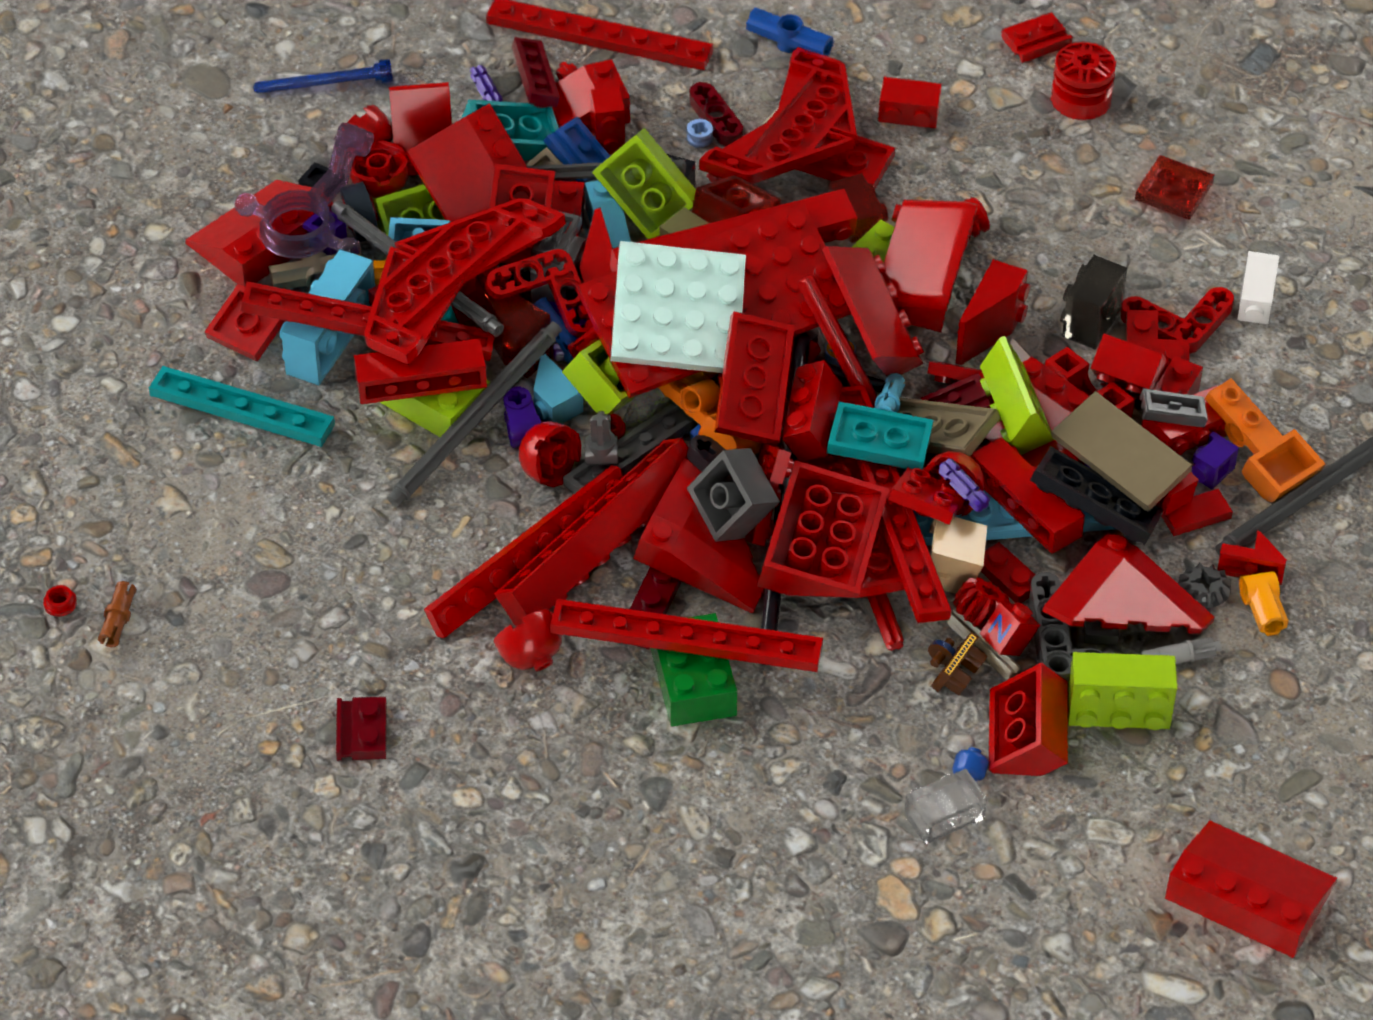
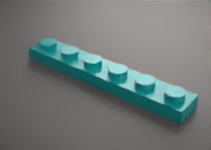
M162 366L149 386L150 396L320 447L323 446L335 426L334 416L166 366Z

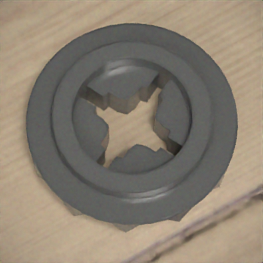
M1199 562L1194 568L1187 566L1185 572L1180 574L1178 584L1204 608L1219 606L1230 596L1231 579L1226 577L1225 570H1216L1214 564L1210 567H1204ZM1201 579L1206 580L1207 584H1210L1209 592H1207V588H1205L1204 585L1200 583Z

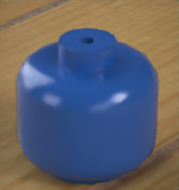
M969 747L968 750H961L956 754L952 771L958 777H966L974 781L982 780L985 777L989 761L981 754V750Z

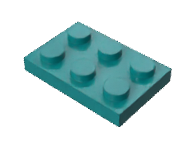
M839 401L828 441L827 453L904 469H923L934 420Z

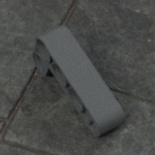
M1041 572L1032 578L1029 596V609L1033 613L1031 616L1040 624V627L1034 634L1038 664L1042 662L1068 681L1069 684L1073 652H1103L1092 648L1072 649L1068 624L1042 612L1044 605L1061 586V582L1056 575L1049 572Z

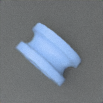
M704 119L691 121L687 125V142L697 148L709 146L713 141L712 124Z

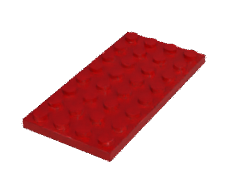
M804 202L680 247L746 255L742 313L795 325L794 336L819 327L798 287V281L806 276L813 275L837 320L851 315L822 251L826 245ZM617 271L579 284L576 289L609 359H611ZM611 361L628 398L701 372Z

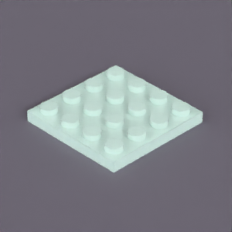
M620 241L610 361L722 373L730 316L733 311L739 313L743 311L746 255Z

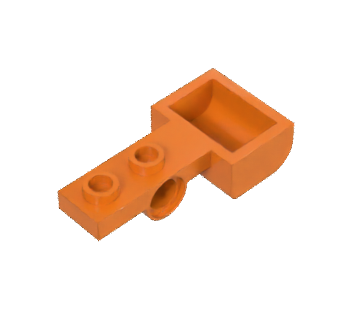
M690 376L658 387L666 397L670 398L684 410L686 415L701 425L698 435L712 438L725 450L751 448L754 455L760 452L761 442L714 432L720 388L713 380L704 379L696 383Z
M1232 378L1208 392L1205 400L1226 422L1225 431L1229 440L1237 447L1246 445L1254 454L1246 461L1242 468V475L1266 501L1275 502L1321 472L1326 465L1295 429L1283 436Z

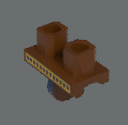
M971 631L956 651L953 648L955 642L951 638H946L945 641H932L928 648V652L932 657L930 664L936 668L940 664L945 666L930 687L939 692L945 686L957 695L962 693L972 677L958 668L960 663L975 674L988 657L974 645L979 638Z

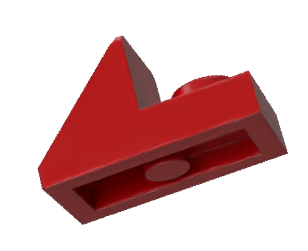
M1257 531L1254 549L1222 543L1217 570H1225L1226 576L1238 578L1274 571L1279 585H1282L1287 559L1262 532Z

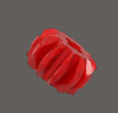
M969 577L959 588L953 601L956 612L964 617V621H969L974 627L979 626L981 629H983L1000 602L1010 603L1008 595L1002 593L1000 587H996L991 581L986 582L979 577L976 579Z

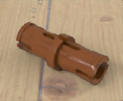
M126 581L116 583L111 603L104 610L105 621L98 636V641L103 644L106 637H108L105 645L107 647L118 646L124 624L129 622L131 617L129 609L137 589L132 584L129 591H126L129 582Z

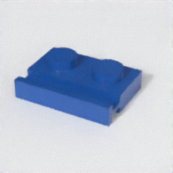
M578 116L558 128L554 133L547 135L543 141L564 165L600 163L610 157ZM593 178L575 179V181L587 182L588 180H592Z

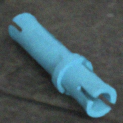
M893 373L887 376L882 393L875 400L874 406L876 409L892 412L899 411L900 397L905 387V384H903L905 379L902 375Z

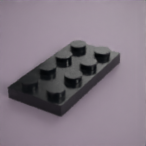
M1051 446L1030 479L1043 492L1057 495L1064 499L1070 507L1077 510L1082 509L1092 515L1100 524L1112 526L1121 531L1127 539L1144 545L1147 543L1164 512V509L1156 505L1147 512L1096 471Z

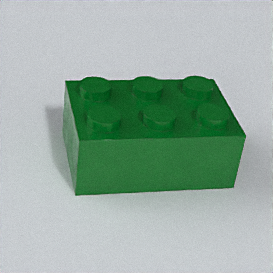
M716 613L688 617L718 622ZM650 648L671 727L737 716V688L729 659Z

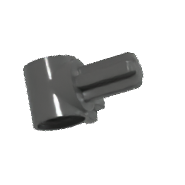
M599 411L597 415L591 417V433L585 437L586 465H618V437L611 432V416L605 414L604 411Z

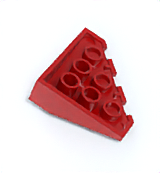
M684 458L654 510L639 540L633 559L753 614L765 588L757 586L760 575H758L752 562L753 556L744 538L715 542L687 490V487L698 477L701 471Z
M1110 533L1094 544L1047 601L1042 612L1070 626L1083 627L1085 621L1094 622L1098 620L1101 622L1102 628L1126 630L1128 624L1135 625L1141 623L1146 631L1170 632L1171 627L1184 626L1187 627L1188 634H1201L1215 619L1206 608L1137 546L1129 543L1120 535Z

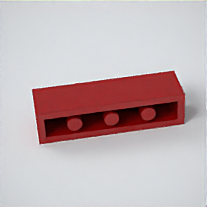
M480 338L424 346L419 355L409 364H405L380 352L354 355L356 381L361 405L487 388L486 364Z
M1002 437L971 454V457L979 464L983 472L984 490L1051 554L1082 537L1085 518L1082 510L1070 507L1064 499L1053 493L1043 492L1034 482L1030 481L1037 467L1028 463L1020 455L1019 451L1014 446H1010Z

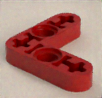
M553 249L495 268L488 274L485 281V290L492 298L504 299L549 284L565 327L570 334L580 337L593 326L578 294L574 300H566L560 293V289L563 286L569 285L576 290L577 285L582 284L573 260L565 250ZM553 258H556L558 262H564L561 271L557 267L549 268L545 273L546 277H544L543 268L550 266L554 260ZM524 267H532L537 273V278L534 281H525L520 275V270ZM513 271L514 280L507 282L504 290H501L499 286L493 287L492 284H494L496 277L500 281L508 280L511 278V272ZM579 303L582 304L577 309L579 317L587 319L584 328H581L580 324L573 323L576 318L573 307Z
M1223 287L1212 288L1184 319L1144 298L1131 296L1122 302L1120 318L1126 324L1127 310L1158 311V321L1169 325L1167 328H1158V339L1189 340V354L1198 351L1230 315L1233 308L1234 295L1230 290ZM1214 303H1218L1216 306V310L1213 308ZM1207 317L1211 322L1203 324L1198 322L1196 318ZM1191 331L1194 332L1193 338L1189 337L1191 335Z

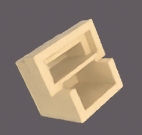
M954 517L950 525L936 519L933 520L929 529V533L933 534L930 556L944 591L956 594L969 577L975 579L978 577L984 565L987 525Z

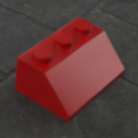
M1041 662L990 689V772L993 774L1043 776L1068 763V681Z

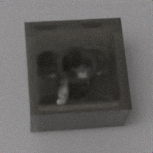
M1096 255L1092 256L1087 265L1083 264L1080 267L1075 283L1069 284L1063 295V301L1066 302V306L1060 318V322L1063 323L1062 337L1092 349L1097 348L1103 334L1108 332L1121 312L1127 267Z

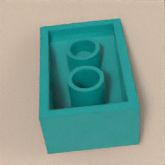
M468 100L462 118L490 103L524 161L533 159L547 147L543 142L546 136L554 133L559 128L552 107L539 108L529 103Z

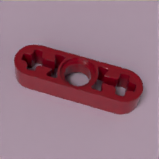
M706 82L693 84L689 90L690 106L700 119L707 120L712 124V134L718 143L726 147L743 137L742 123L715 87ZM721 112L723 115L720 117H712L709 115V113Z

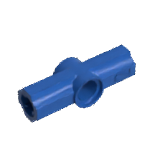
M755 7L750 12L746 22V30L776 41L778 49L785 53H793L797 47L828 57L834 45V37L803 26V20L797 15L787 14L779 17Z

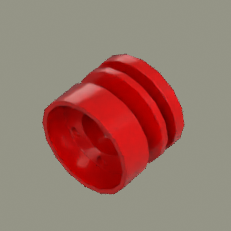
M1089 42L1071 43L1063 47L1056 54L1051 92L1053 107L1060 114L1077 120L1096 119L1104 115L1110 108L1116 69V60L1113 54L1105 47Z

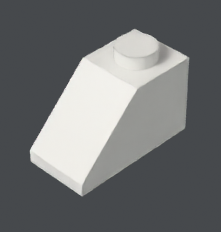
M1248 251L1237 320L1268 325L1279 255Z

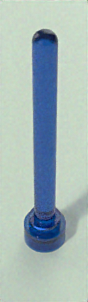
M390 59L379 60V63L373 64L374 67L260 81L253 85V90L256 93H267L374 78L375 81H381L382 83L393 82Z

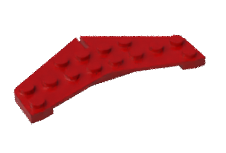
M797 47L791 55L789 70L778 110L765 124L726 147L720 148L716 146L707 151L699 159L698 170L710 173L715 177L734 181L741 186H751L757 182L854 149V145L856 146L857 131L845 64L839 60Z
M518 198L394 242L395 248L390 246L364 330L367 346L398 361L409 364L419 355L465 282L537 242L552 236L566 224L565 214L531 200Z

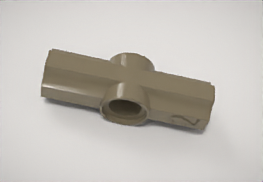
M316 250L304 254L300 261L269 266L271 284L273 287L283 289L307 286L310 289L313 281L318 280L324 272L326 263L333 259L335 255L326 256L324 252ZM360 250L350 252L362 256Z

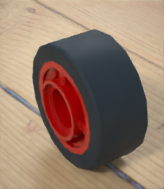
M359 182L340 188L342 202L345 205L352 206L357 213L379 229L376 208L365 184ZM348 226L357 243L367 241L364 236Z

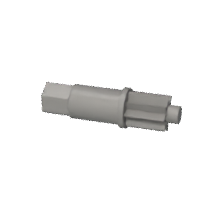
M1207 637L1192 641L1185 640L1183 643L1141 651L1140 654L1175 656L1176 664L1194 663L1197 660L1217 656L1216 651H1220L1222 648L1220 641L1213 642V637Z

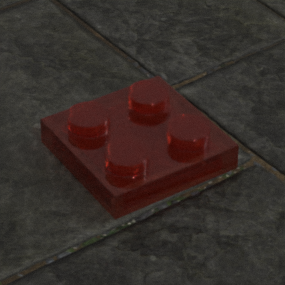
M1159 155L1136 190L1135 200L1190 220L1213 185L1215 175Z

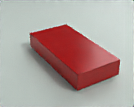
M1215 489L1193 496L1192 501L1167 516L1161 515L1172 535L1177 536L1232 519L1233 511L1220 490Z

